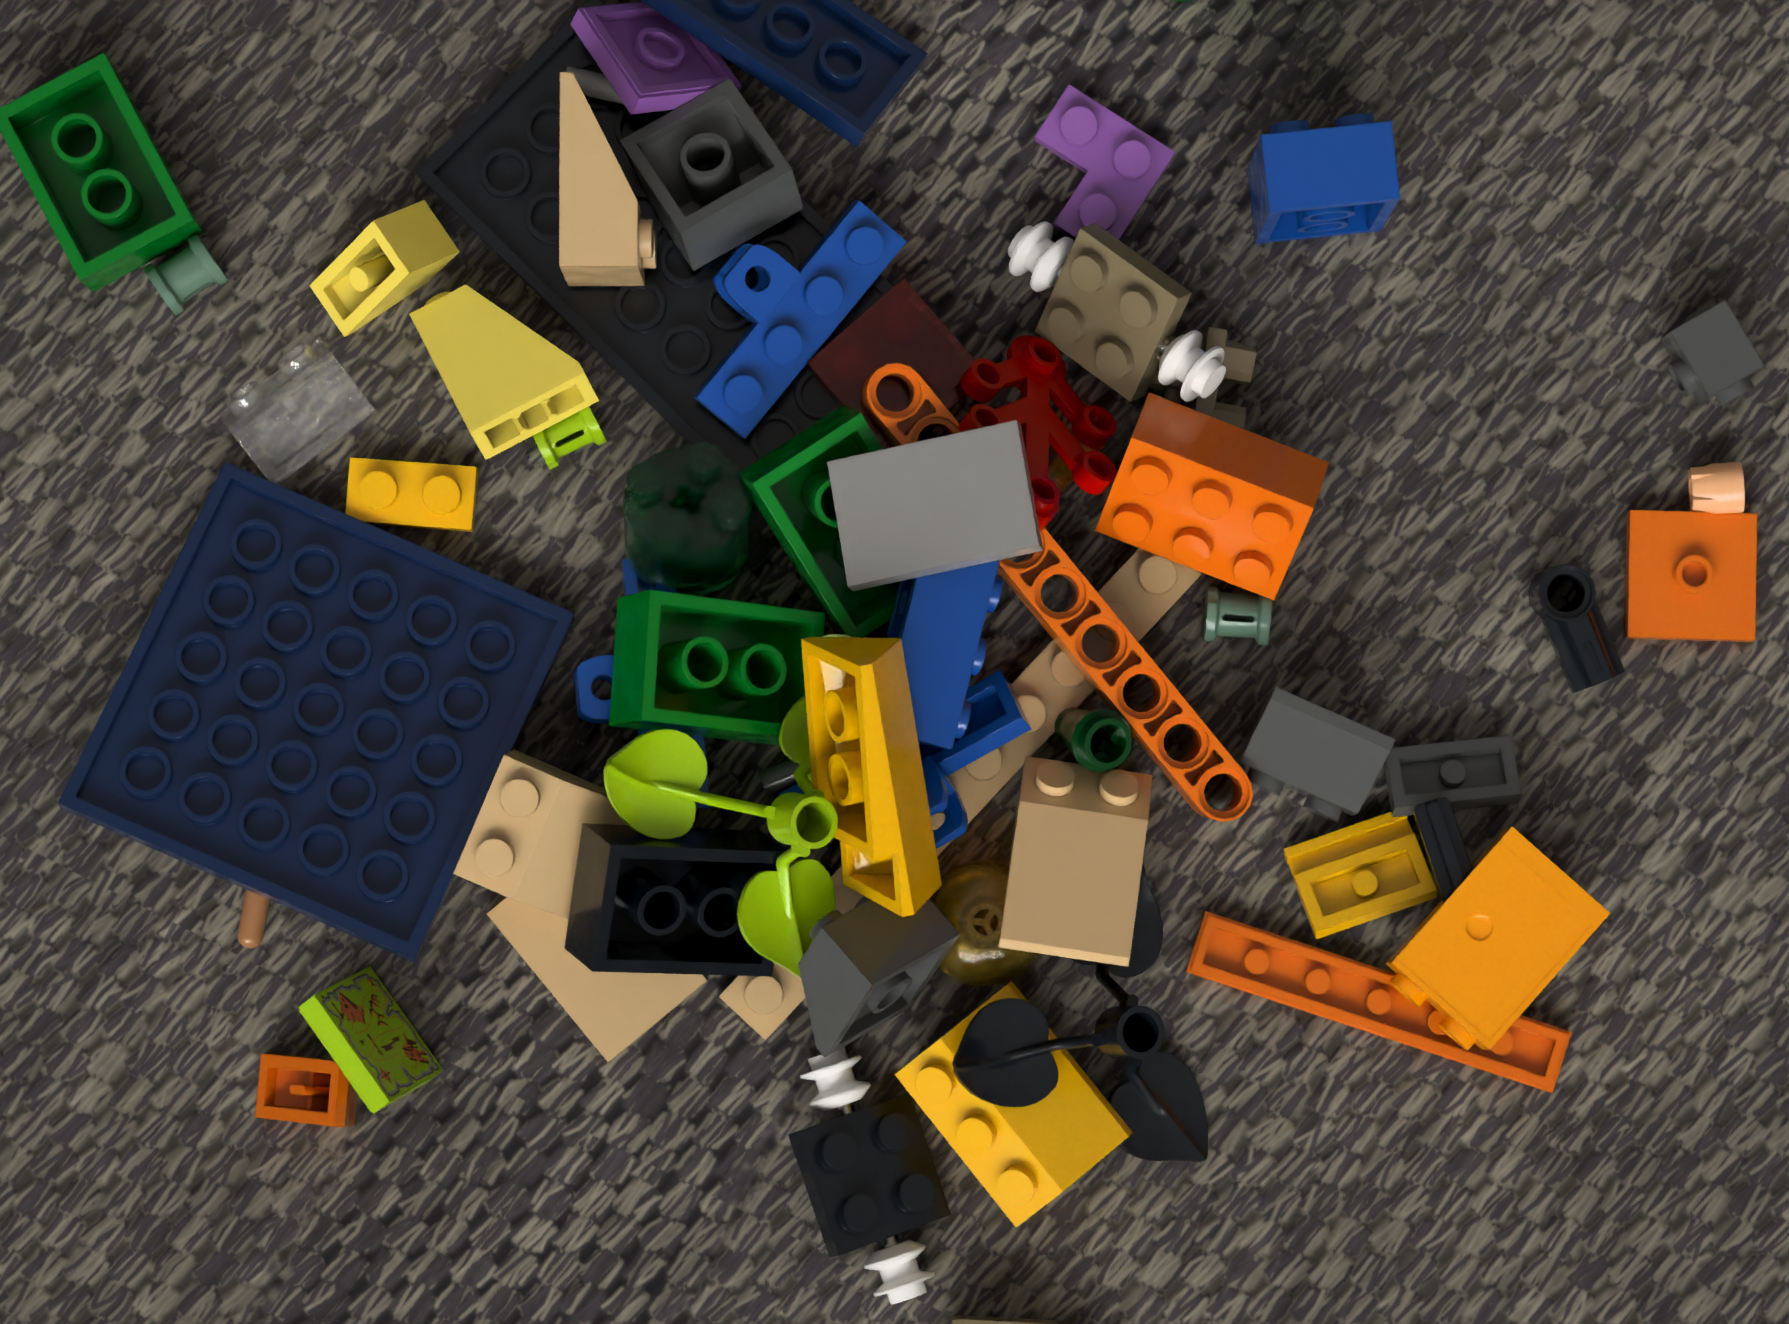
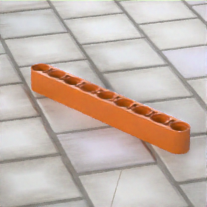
M900 363L886 364L872 372L864 382L861 392L862 403L869 416L895 447L917 442L919 433L926 426L940 427L947 435L960 432L958 421L922 377L910 366ZM883 377H898L908 386L910 398L907 406L902 411L892 412L886 410L878 402L876 389ZM1045 528L1040 532L1043 551L1029 553L1024 560L1018 563L1007 558L1000 560L997 572L1111 710L1120 713L1126 719L1131 735L1190 807L1200 816L1220 822L1233 821L1242 816L1250 807L1253 797L1252 783L1247 774ZM1053 575L1064 577L1072 587L1071 602L1060 612L1048 609L1041 599L1042 585L1047 578ZM1098 624L1109 630L1113 646L1110 654L1105 659L1095 662L1085 655L1082 649V639L1088 628ZM1141 674L1149 679L1152 684L1153 697L1146 708L1140 711H1133L1126 705L1123 699V688L1129 678ZM1177 724H1184L1189 728L1194 741L1192 751L1181 760L1170 758L1164 749L1163 742L1168 730ZM1217 774H1225L1233 783V798L1227 806L1214 810L1205 799L1204 790L1206 783Z

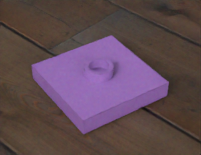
M643 2L578 8L571 22V26L631 115L676 109L729 78L739 91L742 87L719 53Z

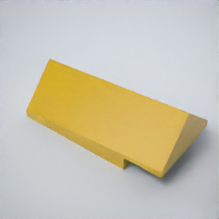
M809 637L801 639L812 784L815 789L824 792V798L834 806L837 813L838 826L834 838L840 841L843 885L901 917L914 915L941 887L942 882L901 638Z

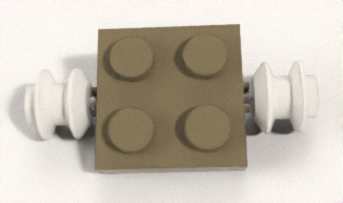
M1047 221L1040 222L1034 227L1027 225L1015 235L1008 248V256L1011 258L1009 272L1014 276H1021L1030 271L1032 273L1030 286L1036 292H1041L1054 286L1035 332L1053 343L1060 351L1125 399L1132 402L1145 395L1158 365V381L1166 386L1179 380L1183 383L1180 397L1186 402L1192 401L1198 396L1206 398L1220 385L1226 373V367L1222 364L1225 356L1224 349L1220 346H1215L1207 352L1201 349L1203 336L1198 330L1190 331L1177 338L1172 336L1192 294L1188 289L1095 222L1081 227L1075 241L1069 237H1063L1053 242L1051 240L1053 226Z

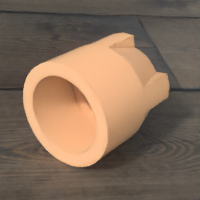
M1741 462L1711 463L1703 467H1690L1687 476L1691 512H1709L1714 514L1744 512L1745 487Z

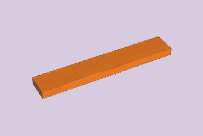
M1208 911L1204 912L1185 970L1186 973L1549 1093H1553L1572 1034L1571 1031L1520 1015L1490 1050H1482L1474 1043L1467 1051L1439 1027V1023L1445 1016L1425 1000L1420 1007H1417L1389 982L1396 975L1395 973Z

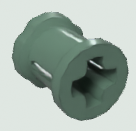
M197 233L188 238V247L158 267L151 263L143 268L158 293L176 316L184 311L183 303L214 282L221 286L229 281Z
M1207 585L1204 603L1203 641L1213 642L1216 636L1254 638L1257 645L1267 646L1271 625L1272 600L1258 594L1220 592L1217 585Z

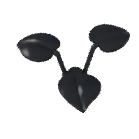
M1143 864L1129 966L1070 958L1081 965H1097L1096 979L1120 1003L1119 1006L1110 1007L1099 1016L1094 1033L1048 1040V1022L1041 1010L1035 1005L1016 998L996 1000L980 1009L967 1026L952 1062L953 1072L960 1084L980 1100L1004 1107H1024L1044 1099L1056 1087L1058 1068L1050 1052L1082 1047H1099L1109 1057L1129 1059L1122 1068L1123 1075L1128 1081L1116 1086L1108 1098V1102L1133 1132L1118 1146L1133 1157L1148 1161L1202 1162L1208 1156V1123L1198 1084L1192 1072L1183 1061L1174 1055L1158 1051L1163 1043L1165 1033L1160 1016L1149 1007L1138 1006V997L1134 994L1129 995L1109 975L1110 972L1117 977L1128 978L1143 973L1154 964L1162 947L1163 923L1159 908L1148 885Z

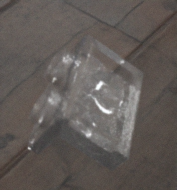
M322 339L316 341L311 346L304 342L289 350L278 361V371L261 384L257 381H251L239 388L227 400L226 405L229 408L220 415L228 430L265 477L278 485L376 411Z

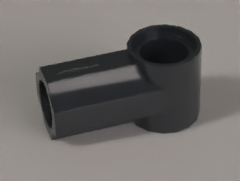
M1564 564L1548 567L1537 573L1530 583L1528 597L1530 606L1543 622L1572 693L1612 679L1624 673L1625 669L1595 600L1596 590L1594 581L1588 572L1579 566ZM1558 575L1569 579L1576 590L1575 602L1565 612L1558 611L1552 607L1547 596L1548 585Z

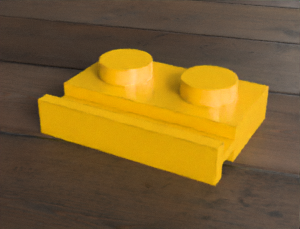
M1388 812L1284 848L1286 863L1290 868L1294 884L1316 940L1437 898L1435 883L1416 835L1411 829L1408 816L1392 817V813Z

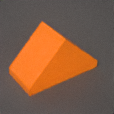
M261 1053L256 1118L331 1127L355 1125L358 1093L333 1059Z

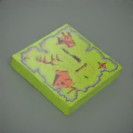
M371 966L313 995L298 1007L309 1026L373 1114L426 1084L443 1071L441 1065Z

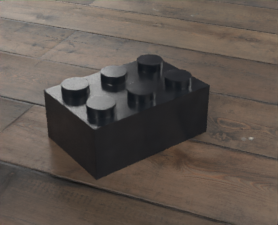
M582 823L564 948L592 972L772 976L774 962L758 954L742 936L738 925L737 908L739 898L747 881L760 871H777V857L787 849L762 831L691 828L690 831L680 837L656 839L644 836L628 825Z

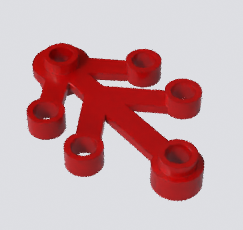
M1023 335L1017 337L1008 347L1006 353L1007 360L995 364L987 359H976L961 377V386L965 393L978 402L988 403L993 400L1001 389L1015 386L1022 392V399L996 409L985 404H975L960 421L959 430L964 432L1014 420L1020 423L1041 532L1059 511L1060 492L1056 484L1048 478L1049 444L1072 471L1075 483L1083 491L1099 495L1116 477V467L1105 454L1095 450L1086 452L1076 438L1089 448L1099 449L1115 433L1117 426L1112 415L1104 408L1097 405L1086 407L1065 381L1066 366L1059 350L1053 343L1044 338ZM1049 398L1073 424L1072 430L1075 437L1051 409Z

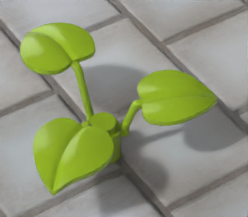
M805 696L801 697L789 709L779 733L781 750L789 759L799 764L794 771V779L804 794L795 792L784 793L778 796L770 806L699 791L707 776L705 755L693 738L677 730L655 729L634 738L609 757L603 771L608 799L619 817L629 827L644 836L656 839H673L685 835L693 826L697 802L767 818V825L771 835L778 842L791 845V848L777 857V871H760L747 881L738 901L737 918L742 936L758 954L801 978L798 963L813 941L809 937V933L818 921L835 910L836 898L830 874L819 861L809 858L792 861L798 857H808L811 852L810 849H818L827 845L833 839L838 826V817L834 806L824 798V792L815 789L812 784Z

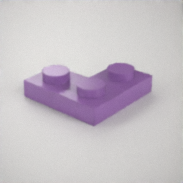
M1070 84L1034 139L1035 142L1086 173L1053 225L1054 228L1074 241L1081 227L1094 222L1120 240L1175 155V151Z

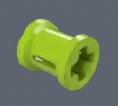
M590 406L533 435L550 470L559 466L560 458L592 442L597 446L607 443Z

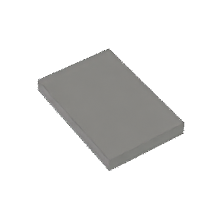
M1017 420L827 461L847 586L852 591L1043 551L1022 427Z

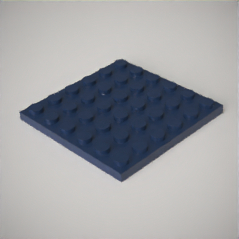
M225 462L58 804L61 809L416 963L456 877L453 873L503 755L515 749L575 620V613Z

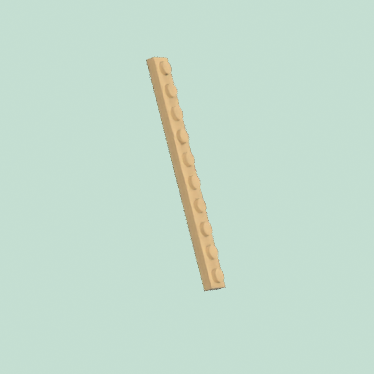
M1139 548L1098 593L1139 642L1202 574L1197 570ZM1098 624L1088 628L1082 639V649L1085 655L1092 661L1098 662L1110 654L1113 640L1109 630ZM1054 640L1011 684L1031 730L948 775L955 784L964 804L968 824L1024 765L1025 756L1031 757L1055 732V721L1058 715L1067 708H1077L1094 690ZM936 813L931 816L933 830L938 829L944 823V813ZM952 841L936 849L937 857ZM841 865L831 876L835 889V910H839L843 915L854 909L863 895L843 885ZM776 963L773 965L772 976H737L719 996L764 1040L806 998L802 979Z

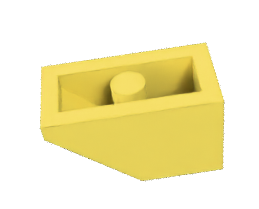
M422 200L373 220L309 286L342 335L346 337L428 283L460 251L426 201Z

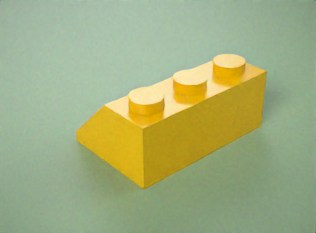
M1010 981L899 1070L895 1076L1014 1226L1018 1227L1065 1191L1133 1132L1067 1049L1050 1052L1058 1068V1082L1056 1087L1044 1099L1035 1104L1024 1107H1004L990 1104L975 1097L960 1084L954 1075L952 1062L972 1018L980 1009L996 1000L1016 998L1027 1001L1015 984ZM1049 1028L1048 1040L1057 1038Z

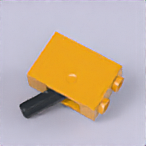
M1446 797L1436 798L1417 805L1413 810V815L1442 900L1385 964L1396 973L1389 982L1404 997L1417 1007H1420L1427 1000L1445 1016L1439 1023V1027L1456 1043L1467 1051L1474 1043L1482 1050H1490L1609 916L1610 912L1513 826L1504 829L1476 862L1471 865L1450 801Z

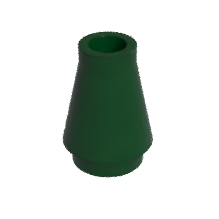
M1071 707L1062 711L1055 721L1054 729L1057 738L1066 744L1080 765L1087 770L1093 772L1109 771L1123 763L1131 751L1132 736L1130 727L1126 719L1114 710H1082Z

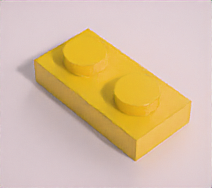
M350 457L345 514L372 525L474 532L479 469L475 466Z

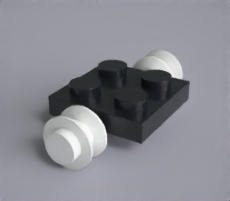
M842 1047L827 1057L821 1054L808 1059L812 1071L800 1075L801 1079L814 1080L819 1091L810 1101L809 1105L823 1111L838 1107L837 1111L832 1112L834 1119L788 1134L829 1258L848 1253L875 1242L878 1247L885 1246L871 1254L864 1268L880 1272L883 1284L873 1295L876 1297L887 1294L892 1305L927 1293L924 1281L935 1276L934 1272L921 1271L919 1269L916 1257L926 1248L924 1244L912 1240L897 1243V1240L904 1239L903 1232L951 1215L911 1095L906 1093L860 1109L859 1103L850 1105L851 1102L862 1099L871 1084L870 1082L855 1080L852 1067L861 1059V1055L848 1059L845 1047Z

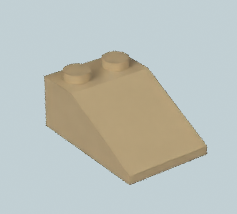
M560 72L559 267L568 286H645V269H656L657 234L656 230H653V219L643 218L639 203L574 73Z
M514 749L503 755L453 874L512 900L569 919L582 823L627 824L613 809L605 788Z
M1025 756L1014 824L999 948L1129 966L1153 775L1116 769L1105 772H1093L1076 763Z

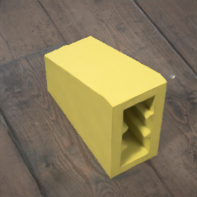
M466 284L452 292H443L433 296L423 307L409 314L485 460L599 401L582 366L577 360Z

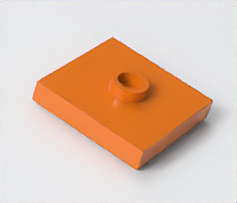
M1627 511L1624 638L1732 642L1755 641L1757 513L1714 514L1691 511Z

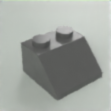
M730 78L619 140L660 221L693 271L804 209L793 169Z
M1275 687L1265 696L1237 763L1241 768L1248 770L1247 776L1252 786L1280 796L1284 786L1307 796L1303 805L1304 808L1338 822L1342 812L1350 816L1359 813L1396 739Z
M863 896L854 909L843 915L839 910H834L824 916L811 929L809 937L813 941L798 965L816 1048L824 1057L829 1056L914 1005L960 935L957 929L930 899L914 915L901 917Z

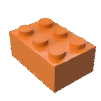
M1148 393L1095 531L1275 600L1314 510L1329 462L1155 394Z

